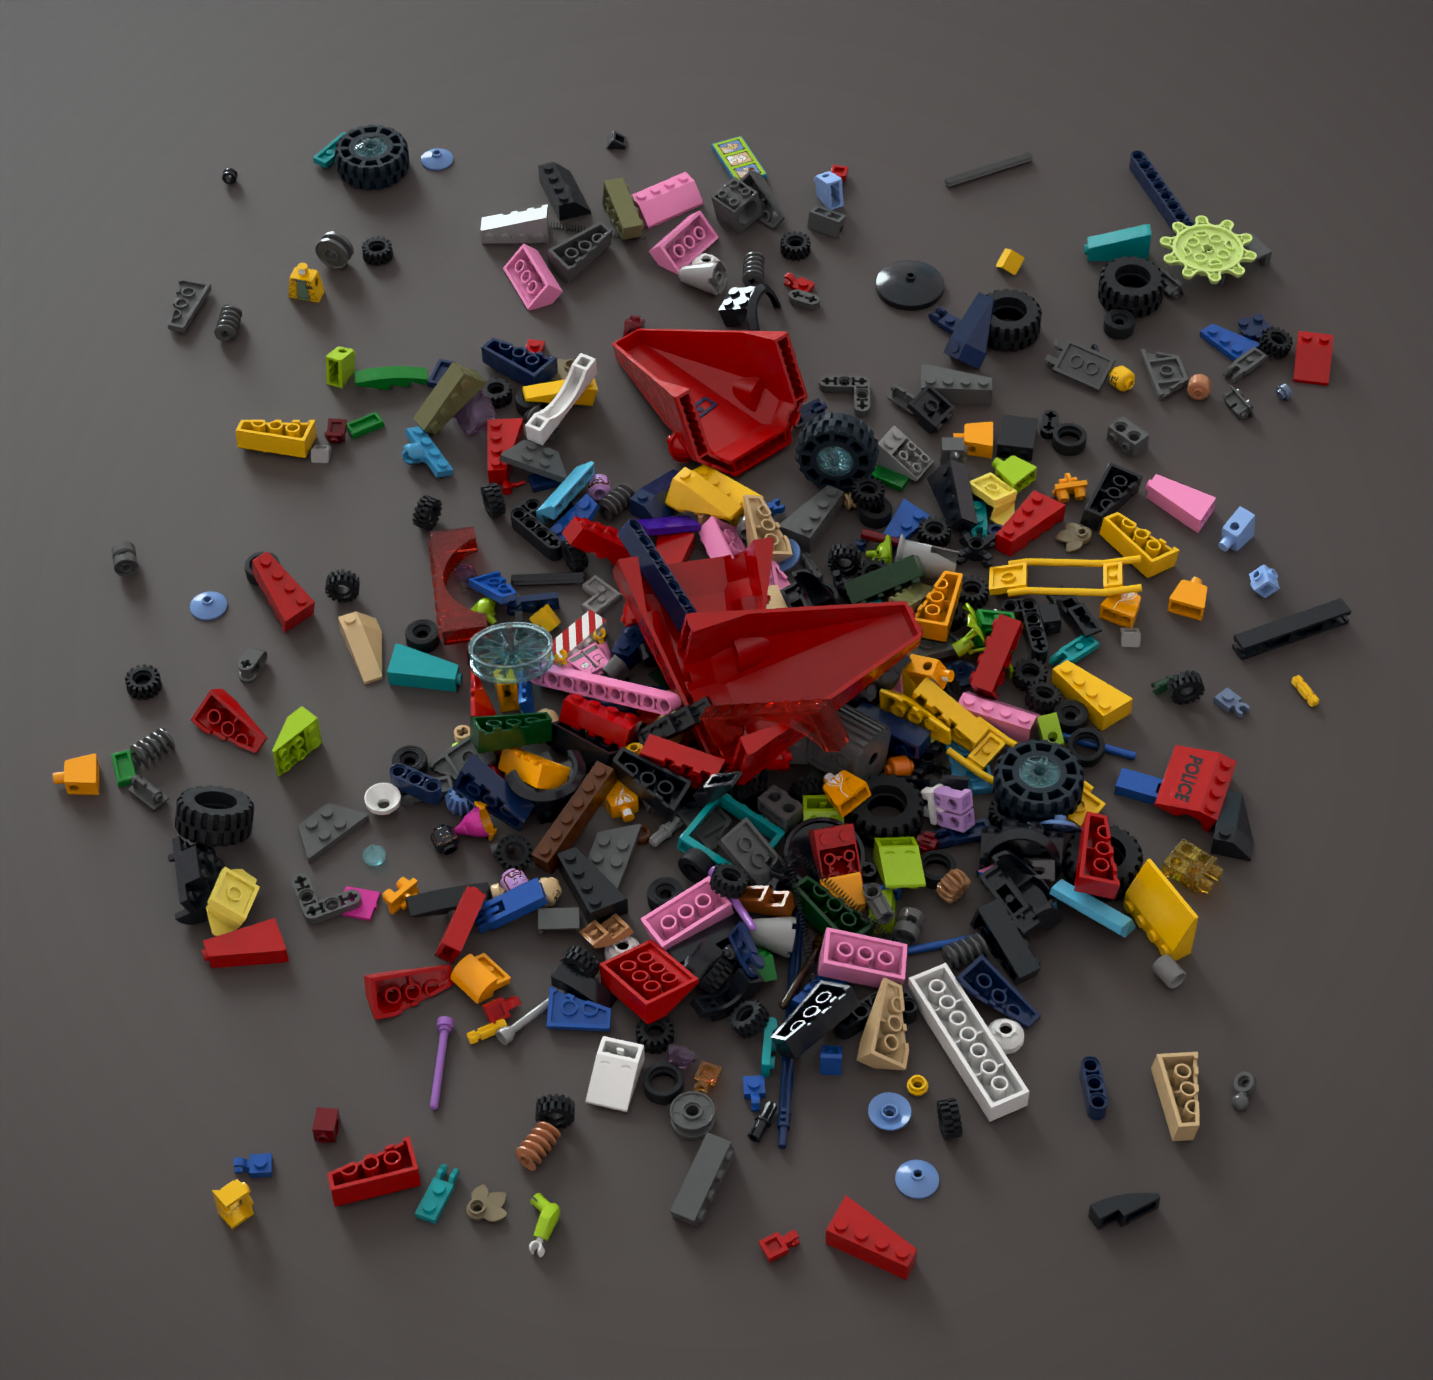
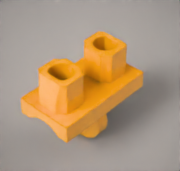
M1065 473L1064 479H1059V484L1054 485L1052 494L1061 503L1069 501L1068 494H1074L1076 501L1085 500L1087 480L1077 481V477L1071 478L1070 473Z
M405 877L400 878L396 883L397 892L387 889L382 894L383 901L388 905V910L392 915L401 908L403 910L407 908L406 897L419 894V889L417 888L418 880L414 877L411 880Z

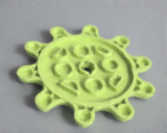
M1200 215L1196 217V224L1193 226L1174 222L1172 229L1177 235L1175 237L1164 236L1160 238L1161 247L1173 251L1164 256V263L1167 266L1181 265L1184 268L1182 270L1183 278L1187 280L1199 274L1200 276L1208 277L1211 284H1217L1221 280V274L1224 273L1240 278L1245 273V269L1239 263H1252L1257 258V254L1254 251L1246 250L1243 247L1250 244L1253 237L1248 233H1233L1234 223L1231 220H1223L1219 225H1212L1208 222L1206 216Z

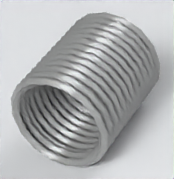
M1168 954L1161 956L1153 964L1152 970L1169 988L1179 986L1186 977V972Z

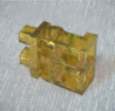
M1183 838L1163 862L1161 872L1166 878L1170 876L1179 881L1184 887L1191 888L1190 891L1195 894L1198 890L1208 894L1215 883L1208 879V877L1210 876L1219 881L1223 876L1224 869L1216 864L1218 858L1213 855L1210 856L1207 852Z

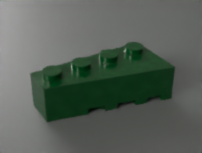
M910 555L844 583V586L852 604L868 603V599L874 597L875 599L886 596V592L891 590L896 592L903 589L904 585L918 583L921 581L920 579L927 576L919 556Z
M548 712L470 717V740L478 754L531 744H543L552 739V718Z
M808 875L798 881V884L792 885V887L800 886L799 888L792 889L793 891L800 889L798 892H793V894L801 893L800 895H794V897H802L796 899V901L802 900V902L796 903V905H803L796 906V908L804 907V909L799 911H805L801 914L821 935L824 936L825 930L828 927L872 936L874 929L870 927L871 923L867 924L868 921L865 918L862 919L859 913L856 914V911H853L852 908L850 909L849 906L844 904V900L842 901L841 898L831 895L827 888Z

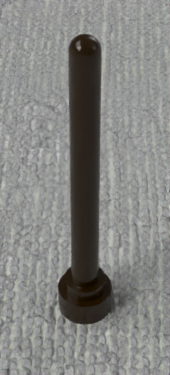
M817 935L812 942L813 952L809 954L814 956L807 958V960L814 958V960L807 961V963L815 962L819 956L824 938L823 935ZM806 961L779 1004L782 1010L788 1007L809 972L807 971Z

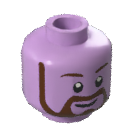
M603 474L593 475L588 482L589 496L593 500L599 501L611 492V482Z
M511 868L502 874L500 885L507 892L529 880L521 869Z

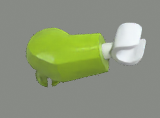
M537 1193L533 1197L538 1201L536 1202L532 1198L531 1204L541 1214L533 1235L537 1239L529 1244V1249L532 1255L538 1249L537 1253L539 1257H542L545 1254L542 1242L543 1240L548 1241L559 1220L561 1210L558 1204L550 1203L541 1193Z

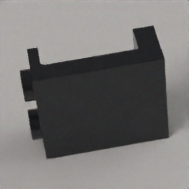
M1002 414L997 457L1009 458L1010 456H1016L1022 460L1032 461L1038 419Z

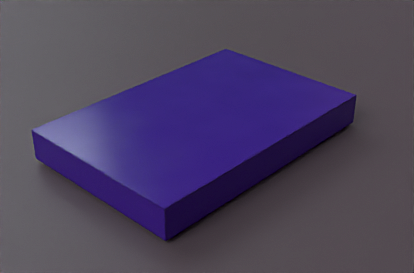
M689 515L637 520L648 536L701 530V524Z

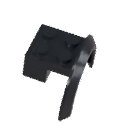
M761 283L756 287L749 286L730 289L718 310L725 326L741 325L747 314L748 331H760L757 309L761 296L765 293L769 297L774 309L781 307L771 286Z
M567 751L574 770L570 779L560 787L550 790L532 788L521 780L516 769L505 776L510 789L517 796L531 801L535 805L533 811L540 825L556 820L583 782L586 766L579 751Z

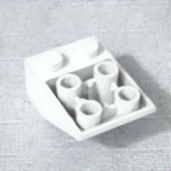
M603 1036L597 1051L585 1102L627 1112L645 1060L644 1045Z

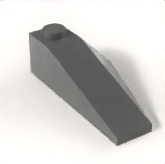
M749 170L740 180L758 192L763 212L758 219L770 228L775 229L785 219V216L763 176L758 172Z

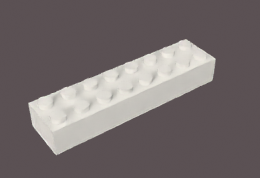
M944 963L910 977L908 980V992L916 1000L918 1010L989 1122L1028 1106V1088L959 982L955 979L948 965Z

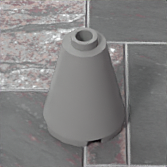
M722 261L685 265L679 270L678 277L682 283L710 294L718 295L725 289L727 278H724V272H727V268Z
M796 917L752 919L757 929L755 931L748 929L755 946L790 958L789 952L793 950L796 929H792L793 923L796 924Z

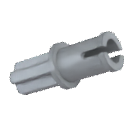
M676 816L672 823L668 821L660 825L659 830L650 837L649 843L653 847H657L666 838H671L672 833L683 825L680 822L681 819Z

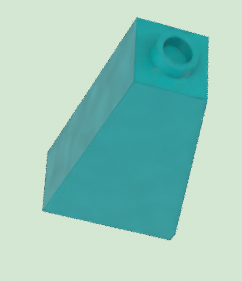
M1150 224L1087 237V244H1084L1083 253L1087 255V261H1113L1127 256V258L1131 256H1136V258L1142 257L1148 261L1151 242Z
M395 643L387 671L389 685L457 692L458 684L461 685L463 679L459 665Z

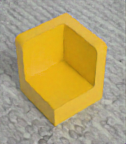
M1005 248L996 267L1016 275L1025 257L1011 249Z
M548 604L529 618L534 626L541 625L542 636L561 623Z

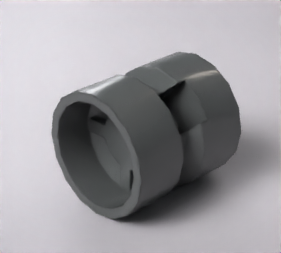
M129 541L115 543L111 549L114 571L120 576L134 574L138 570L135 545Z
M902 908L893 928L892 938L896 937L895 941L898 940V942L908 944L907 946L915 945L925 922L924 914L916 908Z

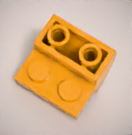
M471 953L465 956L455 966L450 977L477 1004L493 997L495 990L510 984L511 977L485 953L475 957Z

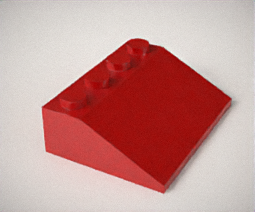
M652 939L599 964L601 984L648 1025L665 1017L699 983V979Z

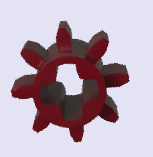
M925 831L924 834L919 833L916 842L919 846L920 855L931 850H937L939 839L935 838L936 833Z

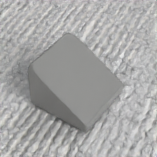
M315 445L311 449V462L328 463L332 446Z
M1120 628L1121 646L1140 647V630L1138 628Z

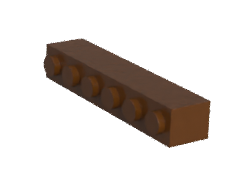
M599 761L595 763L532 852L531 856L537 867L551 874L554 873L558 867L557 853L572 847L618 781L613 768Z

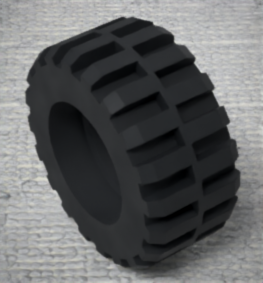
M1136 256L1116 258L1106 264L1101 270L1098 287L1100 303L1103 307L1105 306L1107 311L1114 309L1127 310L1133 314L1135 319L1137 317H1145L1146 314L1150 315L1162 303L1165 287L1164 274L1157 265L1155 266L1152 261H1146L1145 258H1136ZM1125 286H1133V287H1137V288H1128V287H1125Z
M998 289L993 293L986 294L995 299L987 346L993 347L997 351L1003 350V352H1008L1012 350V352H1015L1018 349H1026L1027 345H1032L1039 337L1042 311L1038 302L1031 295L1028 296L1027 293L1023 291L1018 292L1016 289H1003L1002 291ZM1000 319H1012L1015 321L1008 322Z
M884 773L876 777L875 775L869 776L868 780L863 779L869 787L871 796L847 814L848 823H853L854 831L858 834L864 845L868 844V847L874 849V838L914 837L916 839L922 830L924 816V799L920 790L916 789L912 782L908 783L906 778H898L895 774L888 776ZM878 806H890L898 809L901 814L892 818H882L872 814L870 810Z
M207 785L189 788L187 791H183L177 798L175 828L182 838L189 839L192 843H199L203 846L211 845V847L237 845L239 842H244L251 835L254 804L248 795H244L243 792L236 791L230 787L224 788V786Z
M1113 825V827L1109 826L1111 847L1114 850L1113 857L1119 864L1117 867V879H1119L1120 887L1115 897V900L1122 898V895L1125 896V892L1142 868L1143 854L1140 844L1137 843L1133 835L1129 836L1128 831L1125 829L1120 830L1119 826ZM1081 829L1079 833L1075 832L1071 839L1068 840L1063 863L1066 881L1073 886L1075 885ZM1091 895L1098 900H1104V902L1111 901L1109 898Z

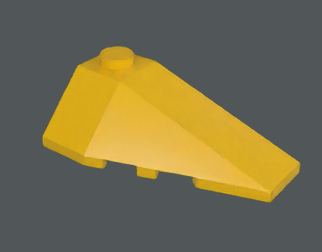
M593 378L574 405L593 406L598 392L595 378ZM566 379L524 386L522 390L525 401L551 403Z
M686 467L672 479L665 501L667 506L678 512L685 513V511H691L695 515H700L701 513L709 514L710 516L725 520H732L743 509L740 504L701 475Z
M880 689V709L931 731V738L947 745L951 744V729L912 698L894 690Z

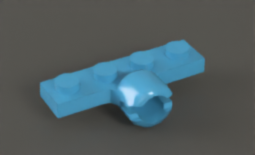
M420 426L406 428L405 435L411 443L403 446V448H406L402 451L403 461L408 465L426 463L436 478L452 476L453 468L426 431Z

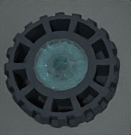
M384 125L359 126L354 130H349L336 144L335 160L337 172L342 180L350 186H355L357 189L380 190L384 187L388 188L392 184L398 183L409 169L407 142L398 131L391 127L387 128Z
M828 412L825 415L820 414L814 417L813 420H809L805 427L801 429L795 450V460L800 472H803L804 477L808 481H812L815 486L825 488L829 485L842 491L852 490L853 482L857 478L861 479L862 476H865V478L872 476L879 452L878 440L874 436L873 430L867 427L863 420L857 419L856 416L846 415L843 412Z
M1035 739L1024 743L1019 742L1013 748H1008L997 760L993 780L994 798L1006 814L1008 813L1012 819L1022 821V823H1027V821L1042 822L1054 819L1055 815H1064L1068 818V815H1072L1077 810V806L1080 805L1085 778L1079 759L1073 756L1069 749L1063 748L1061 744L1056 742L1051 743L1048 740L1035 741Z

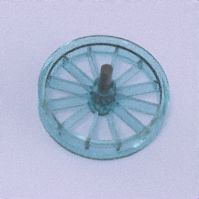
M506 622L487 627L475 634L468 644L470 668L479 678L493 683L514 684L535 679L547 672L553 665L552 636L544 628L525 622Z

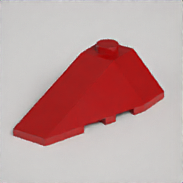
M471 669V717L496 715L475 669Z
M222 688L211 689L190 719L203 732L213 734L224 741L232 742L253 753H258L267 740V736L239 703Z
M451 965L363 975L365 994L374 1019L397 1016L402 1011L411 1006L414 1007L424 999L453 986V981L450 979L452 974Z

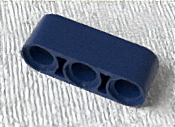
M401 763L390 767L391 784L397 787L399 791L429 804H437L442 800L441 782L438 779Z
M1086 1056L1081 1061L1079 1072L1086 1112L1091 1119L1102 1120L1106 1115L1108 1097L1101 1064L1096 1057Z

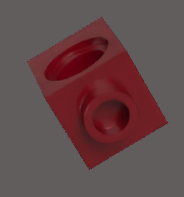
M317 1107L312 1128L315 1141L336 1143L341 1121L339 1109Z

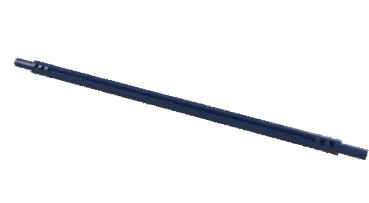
M795 907L792 917H796V924L793 923L792 929H796L793 950L790 952L787 991L801 969L803 942L801 941V931L799 930L800 927H798ZM799 989L797 990L794 997L799 994ZM788 1005L785 1020L797 1008L796 1006ZM783 1056L777 1129L779 1130L778 1148L780 1149L787 1148V1134L790 1130L795 1060Z

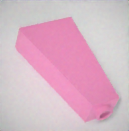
M1158 474L1147 482L1146 498L1197 533L1200 532L1214 511L1216 497Z

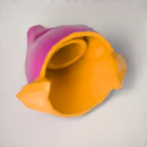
M474 801L476 807L469 811L461 823L454 829L457 835L488 837L491 841L495 837L497 828L493 827L486 809L488 805L480 801Z

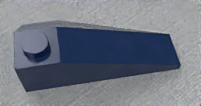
M982 954L955 978L971 995L1026 1028L1041 1016Z

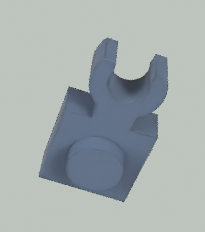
M1228 687L1214 697L1215 704L1227 713L1231 710L1234 711L1237 718H1242V711L1249 713V705L1241 703L1242 698Z

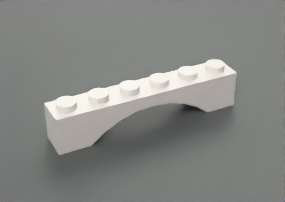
M582 353L579 354L572 363L566 380L556 397L543 410L534 413L526 423L528 440L543 446L598 373L595 358Z

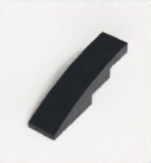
M1046 595L1051 604L1057 603L1059 613L1065 621L1085 638L1102 632L1101 626L1086 605L1079 603L1075 596Z
M706 696L690 706L686 705L671 715H665L636 732V735L643 746L649 734L669 740L710 719L715 711V707L710 697Z
M734 771L712 774L707 782H702L698 789L690 793L683 804L687 809H691L716 801L735 785L742 772Z
M489 883L444 888L406 897L405 901L409 918L447 914L449 911H454L467 886L480 889L486 895L483 901L485 903L492 899Z

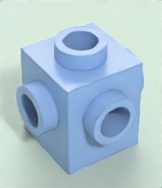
M1263 564L1249 574L1252 589L1264 598L1280 589L1277 580L1278 575L1273 568L1270 569Z

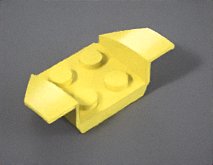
M991 472L970 481L972 493L984 500L988 505L994 507L990 520L995 524L1003 526L1015 513L1017 490Z
M224 867L207 901L206 911L214 936L237 930L246 920L260 886L256 885L257 879L243 869L230 870Z

